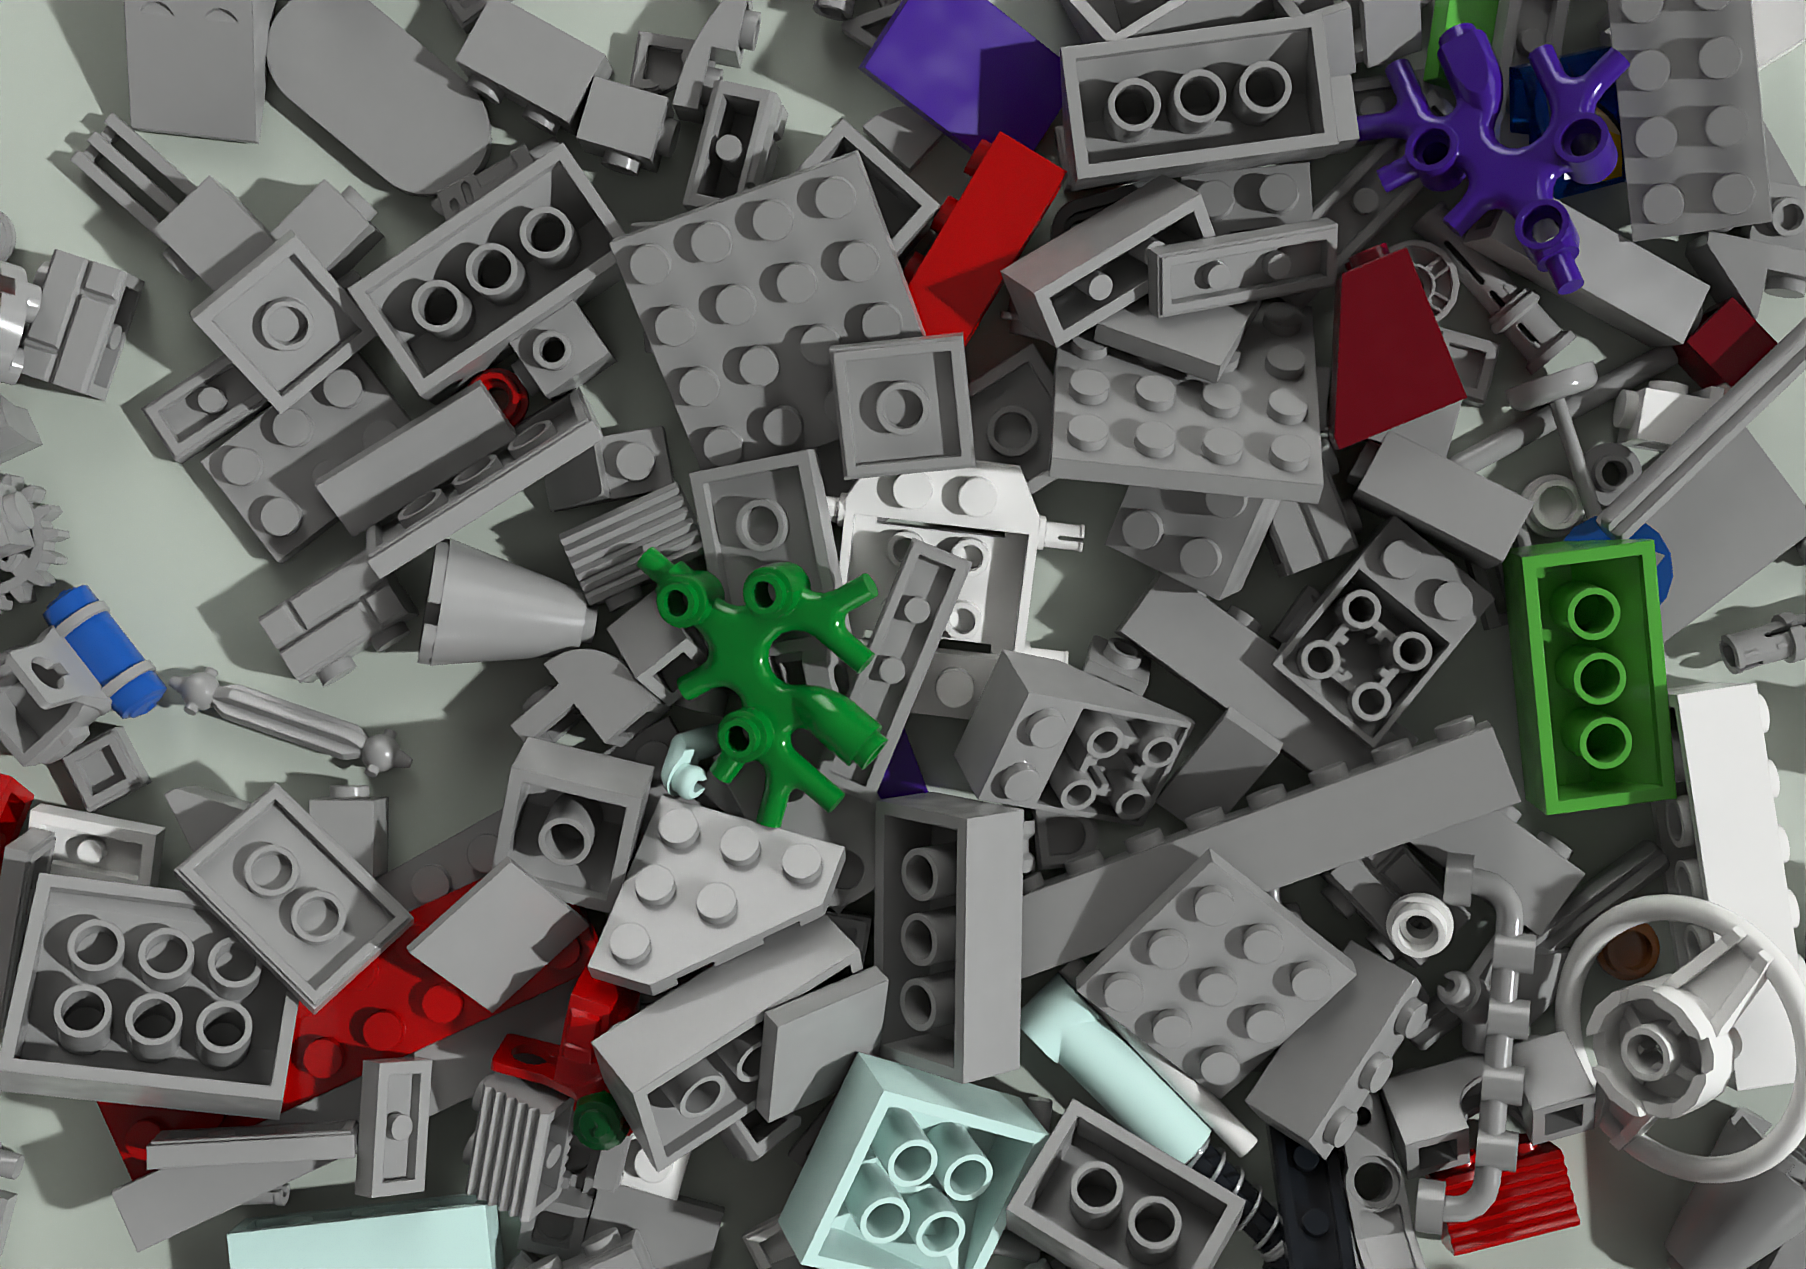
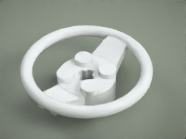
M1658 894L1627 900L1602 913L1584 929L1569 950L1563 965L1556 992L1554 1018L1556 1033L1566 1031L1596 1092L1595 1127L1601 1128L1611 1139L1609 1142L1618 1151L1624 1150L1648 1167L1685 1181L1698 1183L1741 1181L1757 1176L1783 1161L1806 1135V986L1783 952L1762 931L1738 914L1718 904L1684 895ZM1667 920L1689 923L1722 936L1674 974H1665L1655 979L1642 981L1612 992L1595 1007L1586 1027V1037L1593 1035V1051L1598 1066L1592 1068L1582 1037L1580 1020L1581 1000L1587 975L1603 948L1613 938L1627 929L1652 921ZM1769 979L1786 1010L1792 1028L1796 1052V1075L1789 1104L1775 1128L1755 1145L1743 1151L1724 1156L1687 1154L1662 1145L1645 1135L1659 1118H1679L1707 1105L1724 1092L1734 1071V1059L1742 1051L1741 1036L1733 1025ZM1659 1046H1660L1661 1049H1662L1663 1056H1662V1054H1661V1053L1659 1052V1050H1658V1047H1659Z

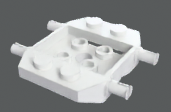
M976 460V467L861 478L855 481L848 493L842 492L840 497L826 496L831 522L837 523L839 527H843L839 561L842 584L844 585L863 573H867L873 579L878 589L877 597L848 613L852 635L865 646L869 642V640L864 639L865 630H874L912 537L973 562L941 639L991 644L990 654L937 648L910 713L970 720L1003 649L1055 659L1068 664V651L1031 648L1030 641L1025 640L1037 549L1043 550V547L1082 552L1083 540L1080 538H1084L1085 525L1047 522L1046 516L1039 515L1020 465ZM882 517L1002 531L1005 534L1000 536L879 522L877 519ZM846 664L850 686L856 672Z

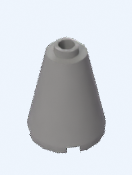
M444 539L436 544L434 549L417 663L434 666L555 657L563 652L579 649L581 643L592 644L598 608L587 605L585 593L580 589L454 539Z
M1739 1106L1729 1117L1710 1156L1730 1155L1755 1145L1766 1137L1765 1133L1772 1124L1751 1110ZM1798 1145L1783 1161L1773 1168L1741 1181L1728 1183L1695 1182L1664 1242L1666 1249L1671 1254L1666 1261L1671 1269H1747L1806 1230V1151Z

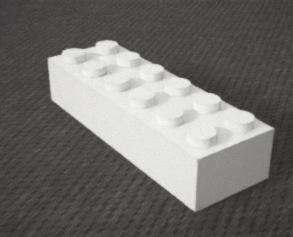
M1707 682L1667 688L1677 799L1651 802L1657 845L1663 850L1670 862L1669 869L1662 874L1664 893L1700 898L1718 904L1746 919L1762 931L1783 952L1806 986V963L1802 956L1797 954L1794 928H1797L1800 922L1799 906L1795 895L1787 888L1784 863H1787L1790 857L1789 841L1784 828L1777 823L1774 798L1778 797L1780 791L1779 775L1775 764L1767 757L1764 733L1769 730L1770 726L1767 703L1764 697L1758 694L1756 683ZM1669 921L1676 971L1718 941L1722 936L1693 924ZM1768 979L1733 1025L1741 1036L1742 1051L1734 1059V1071L1727 1086L1736 1091L1789 1084L1795 1081L1796 1052L1792 1028L1779 995Z

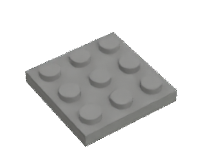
M1209 848L1076 976V989L1078 993L1219 1099H1222L1347 985L1357 973L1353 960Z

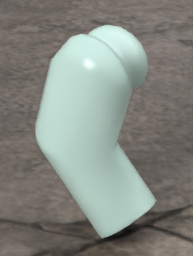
M709 724L679 733L672 738L660 775L663 786L670 795H679L685 800H691L698 797L705 788L697 782L707 780L704 769L699 767L698 764L700 760L722 752L717 740L719 724Z

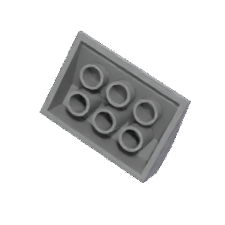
M39 872L0 1048V1090L13 1093L279 1120L299 1000L190 891Z

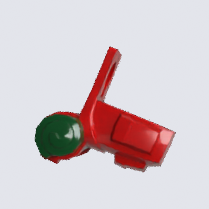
M588 961L571 993L560 1045L517 1034H507L492 1058L491 1070L544 1084L575 1099L573 1106V1131L581 1144L592 1150L608 1151L621 1144L625 1137L630 1136L633 1131L603 1080L591 1042L606 1033L616 1023L627 1020L640 1012V992L592 978L587 967ZM520 1053L534 1054L545 1059L546 1063L527 1064L518 1061L513 1055Z

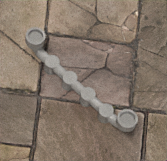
M1448 852L1443 903L1446 905L1470 907L1472 894L1480 895L1493 903L1497 919L1473 1184L1466 1193L1460 1196L1446 1195V1181L1419 1178L1414 1230L1442 1235L1443 1222H1468L1483 1215L1496 1201L1501 1185L1502 1171L1516 1172L1519 1132L1507 1131L1506 1119L1508 1105L1522 1106L1525 1066L1511 1065L1513 1039L1527 1040L1531 1000L1517 999L1519 973L1533 974L1536 934L1523 933L1524 916L1522 901L1514 887L1499 874L1474 868L1475 855Z

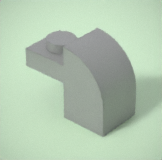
M575 649L558 654L544 663L545 667L559 684L555 687L553 685L546 686L530 696L522 706L525 713L510 726L523 743H525L527 737L555 743L585 718L605 744L624 747L667 713L672 706H667L634 677L625 659L598 650Z

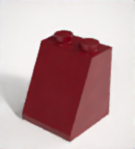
M1385 242L1348 258L1349 262L1344 264L1347 272L1342 273L1336 282L1328 441L1333 450H1340L1467 398L1407 247L1390 253Z

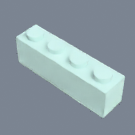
M457 1194L245 1218L226 1234L230 1269H503L505 1266L497 1205L488 1206L487 1200H477L476 1195Z

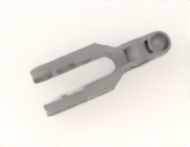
M1370 1092L1358 1110L1360 1112V1121L1356 1125L1354 1132L1343 1146L1337 1148L1356 1269H1426L1413 1228L1404 1177L1400 1167L1395 1163L1386 1112L1378 1094ZM1370 1162L1380 1169L1384 1178V1186L1376 1198L1365 1200L1356 1191L1354 1177L1362 1165Z

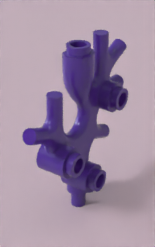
M1461 23L1449 28L1439 38L1438 44L1440 48L1437 52V58L1456 99V106L1448 115L1435 116L1432 113L1408 59L1402 58L1390 63L1386 67L1385 73L1397 98L1395 107L1387 112L1357 116L1360 137L1357 142L1384 138L1406 140L1405 154L1401 158L1376 170L1386 193L1417 178L1427 189L1444 192L1457 187L1467 175L1469 185L1461 201L1442 219L1443 222L1456 235L1462 237L1489 210H1504L1514 218L1516 237L1529 260L1536 265L1539 271L1549 272L1558 294L1567 295L1580 289L1584 285V280L1575 262L1580 252L1579 234L1566 208L1560 202L1554 200L1553 188L1557 179L1564 173L1577 183L1594 184L1604 180L1614 170L1618 160L1617 148L1605 121L1595 114L1597 102L1604 92L1630 67L1629 61L1619 51L1611 47L1583 76L1570 77L1565 73L1552 45L1545 44L1535 48L1529 54L1528 60L1548 100L1551 117L1549 126L1542 136L1530 145L1521 148H1508L1500 144L1495 137L1494 128L1503 103V76L1496 54L1483 30L1476 29L1472 23Z

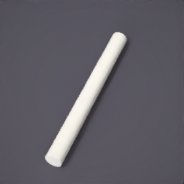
M1079 958L1065 963L1058 972L1077 991L1076 976L1088 965ZM1082 996L1239 1157H1243L1254 1147L1258 1139L1213 1093Z

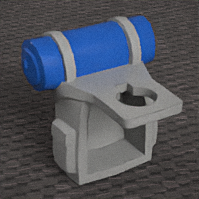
M81 585L60 592L48 604L47 610L42 614L48 628L41 632L38 638L27 646L16 645L0 654V741L23 767L36 766L40 763L51 764L59 761L84 742L90 735L88 726L99 716H103L113 709L122 719L139 717L157 706L156 703L167 690L165 684L156 674V667L150 660H145L110 615V608L104 601H99L88 585Z

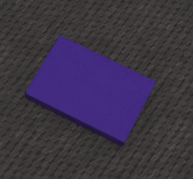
M902 0L858 67L860 71L971 155L983 138L993 143L999 131L1034 151L1062 108L1060 57L988 0Z

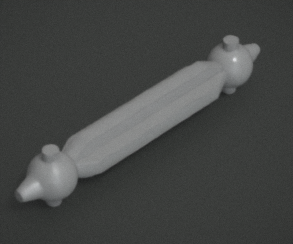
M207 667L204 672L194 673L188 677L172 676L169 681V686L181 694L183 701L186 703L184 711L189 715L194 716L198 710H206L213 707L225 720L341 760L362 758L367 766L365 774L369 777L375 778L379 772H385L392 768H410L413 759L400 750L395 740L397 733L391 729H385L383 734L373 735L369 738L356 724L239 684L220 686L216 679L218 672L211 667Z

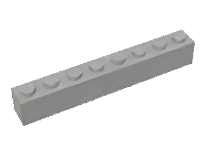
M1160 571L1115 631L1117 635L1136 645L1143 654L1223 712L1231 706L1283 743L1280 753L1307 773L1341 761H1346L1348 769L1351 770L1373 762L1371 751L1378 747L1405 738H1409L1410 744L1413 747L1418 741V738L1410 731L1394 722L1374 748H1370L1271 666L1274 659L1285 646V642L1277 650L1258 636L1263 626L1252 616L1234 605H1231L1227 612H1225L1207 599L1206 594ZM1513 806L1405 843L1443 872L1446 871L1448 852L1475 855L1474 868L1499 874L1514 887L1522 901L1523 929L1538 936H1541L1585 875L1582 870L1568 861L1574 852L1563 842L1543 830L1535 837L1518 825L1517 821L1522 814ZM1476 895L1495 909L1493 903L1489 899L1480 895Z
M1472 715L1457 718L1434 728L1437 736L1434 740L1414 747L1411 746L1409 738L1385 744L1371 751L1373 762L1351 770L1348 769L1346 761L1327 765L1308 774L1311 781L1309 785L1287 793L1283 783L1261 789L1246 797L1249 804L1248 807L1226 815L1222 806L1203 810L1185 819L1188 827L1185 830L1165 837L1162 834L1161 828L1145 831L1124 841L1127 851L1104 859L1100 850L1079 855L1064 863L1066 873L1043 880L1040 871L1024 875L1021 979L1104 950L1209 848L1262 890L1269 892L1522 802L1493 726L1488 720L1475 724Z

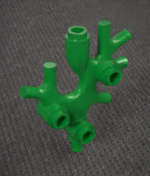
M649 548L640 557L636 566L658 584L655 594H657L656 604L659 614L671 626L677 628L695 626L703 635L708 645L709 655L707 661L677 678V686L680 693L686 700L691 701L711 689L728 687L738 695L742 708L726 715L719 724L717 740L722 752L711 765V773L718 780L730 784L745 763L751 761L760 763L765 771V783L756 821L766 827L780 828L782 826L789 795L795 789L803 791L828 814L832 812L842 801L845 793L794 749L791 742L793 732L797 729L808 730L847 766L855 763L863 770L879 755L888 742V739L880 733L883 726L858 704L839 692L816 685L787 684L780 680L771 669L769 650L773 641L781 634L793 630L804 631L819 640L852 670L860 674L873 660L875 653L848 631L845 617L850 611L878 596V589L873 579L867 573H863L837 589L825 593L815 592L811 590V583L807 573L799 565L792 562H779L758 568L749 574L743 586V599L746 605L736 606L725 601L724 588L715 575L703 570L694 571L683 561L674 565L656 548ZM768 584H771L775 590V601L769 595ZM683 594L687 598L688 607H686L684 603ZM742 728H744L749 735V742L745 738Z

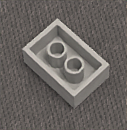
M1073 1098L1006 1207V1223L1008 1230L1072 1269H1213L1240 1222L1246 1200Z

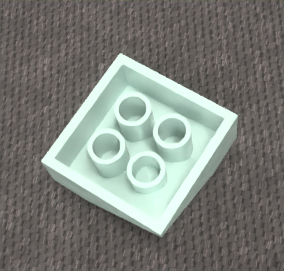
M857 1052L782 1210L778 1223L800 1264L819 1269H985L1007 1224L1006 1207L1050 1135L1020 1097L971 1083L961 1084L903 1064Z

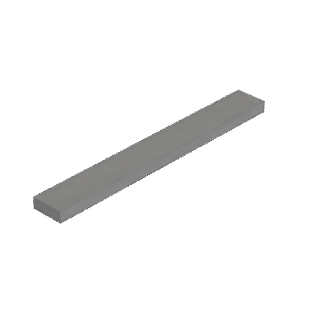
M579 977L404 1056L432 1059L429 1116L472 1097L483 1078L489 1074L496 1073L491 1070L492 1058L507 1034H517L560 1045L570 996ZM520 1053L513 1055L518 1061L535 1065L546 1062L545 1059L534 1054ZM362 1076L282 1112L279 1120L266 1119L255 1125L357 1120L359 1122ZM337 1159L157 1169L114 1189L111 1194L138 1253Z

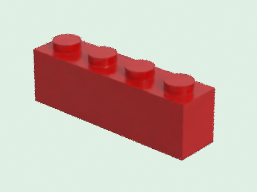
M999 131L993 143L988 142L984 138L980 141L963 171L972 179L959 200L951 195L947 197L930 226V229L938 233L937 238L926 256L916 251L903 270L926 336L963 332L964 347L967 346L1004 284L1000 271L1018 261L1068 177L1066 170Z

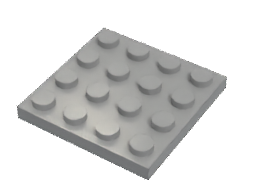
M859 150L616 237L609 243L701 471L807 450L840 439L829 352L830 346L926 336Z
M1261 302L1260 309L1217 384L1094 341L1096 325L1060 347H1055L1049 477L1312 504L1319 503L1324 480L1312 306H1305L1303 309H1300L1287 302Z

